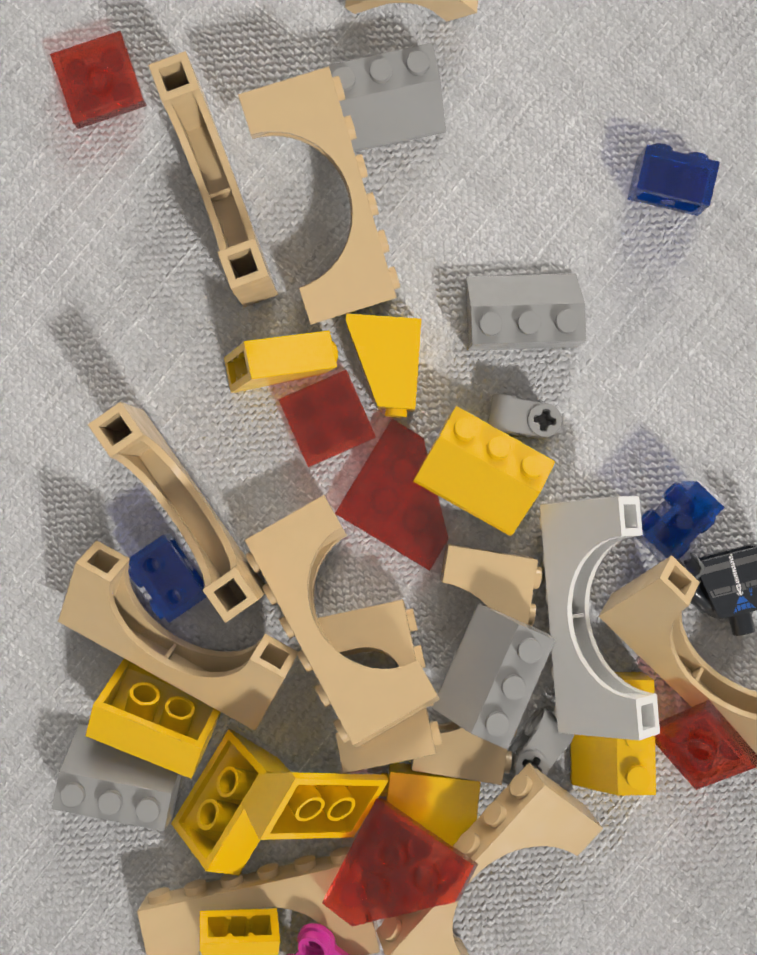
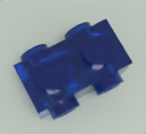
M677 481L663 493L662 498L664 501L655 510L651 508L641 516L643 535L635 536V538L658 560L663 561L671 555L675 559H680L689 550L690 543L715 523L716 516L725 507L698 481H682L681 483Z
M172 533L163 534L130 557L129 566L131 568L128 569V573L133 582L139 588L144 586L152 599L149 600V604L160 619L165 617L168 623H170L207 598L203 592V578ZM155 560L158 562V568L155 565ZM175 591L179 593L180 599L177 598Z

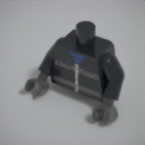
M747 544L700 557L691 552V559L684 560V564L680 559H676L700 582L690 602L701 613H707L708 616L716 619L728 618L734 636L747 635L756 631L751 612L757 610V544Z

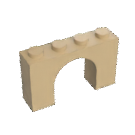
M403 599L318 618L322 631L328 641L343 656L362 652H378L393 659L399 667L408 665L416 660L419 661L422 668L426 667L421 645L414 646L411 632L418 630L413 608L406 609ZM427 707L359 747L353 746L350 740L344 743L339 734L336 733L343 774L436 755L435 746L442 745L438 722H430Z

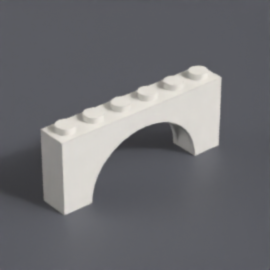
M617 496L540 505V528L542 530L544 551L543 565L547 589L545 597L548 605L550 626L548 634L555 639L551 650L553 664L551 673L554 680L556 702L554 711L557 719L558 733L629 740H642L660 734L657 693L646 692L631 686L609 667L595 642L589 616L591 584L602 559L620 542L643 535L639 496Z

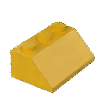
M456 406L445 421L413 482L505 534L512 536L540 494L555 461Z
M123 659L92 706L85 736L192 779L221 712L132 662Z
M642 671L615 672L631 686L654 693V679ZM574 734L570 743V783L617 796L656 795L655 735L642 740H629Z
M230 729L226 732L171 825L205 871L239 876L260 842L242 802L258 774L288 773L291 771L278 757Z
M299 772L258 774L242 805L259 840L349 838L355 836L389 780L386 775Z

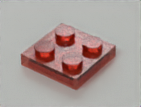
M121 31L50 54L73 124L77 129L147 106Z
M347 370L278 399L308 468L376 439Z
M709 700L659 722L660 734L655 735L656 746L695 790L757 767V754Z

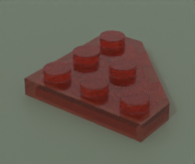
M391 419L335 514L430 571L449 538L438 495L413 482L427 456L424 438Z
M377 798L322 904L353 927L380 919L454 903L461 899L478 863L385 799Z

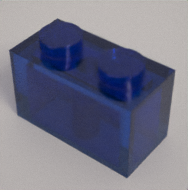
M647 144L637 157L627 199L698 216L710 206L720 162L711 160L708 155L700 152L686 154L673 151V148L666 144Z

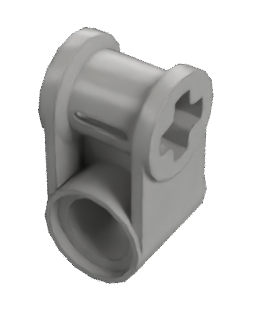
M494 394L492 395L488 424L511 437L520 436L543 440L551 437L560 429L562 416L555 406L548 403L529 401L510 395ZM542 413L546 414V420L551 422V425L543 431L540 430V424L534 422V419L538 418Z
M539 707L530 716L524 729L508 750L512 751V770L518 775L527 765L526 763L522 764L526 758L533 760L531 765L535 768L538 767L540 772L547 775L558 757L570 745L574 734L558 733L555 714L545 707Z

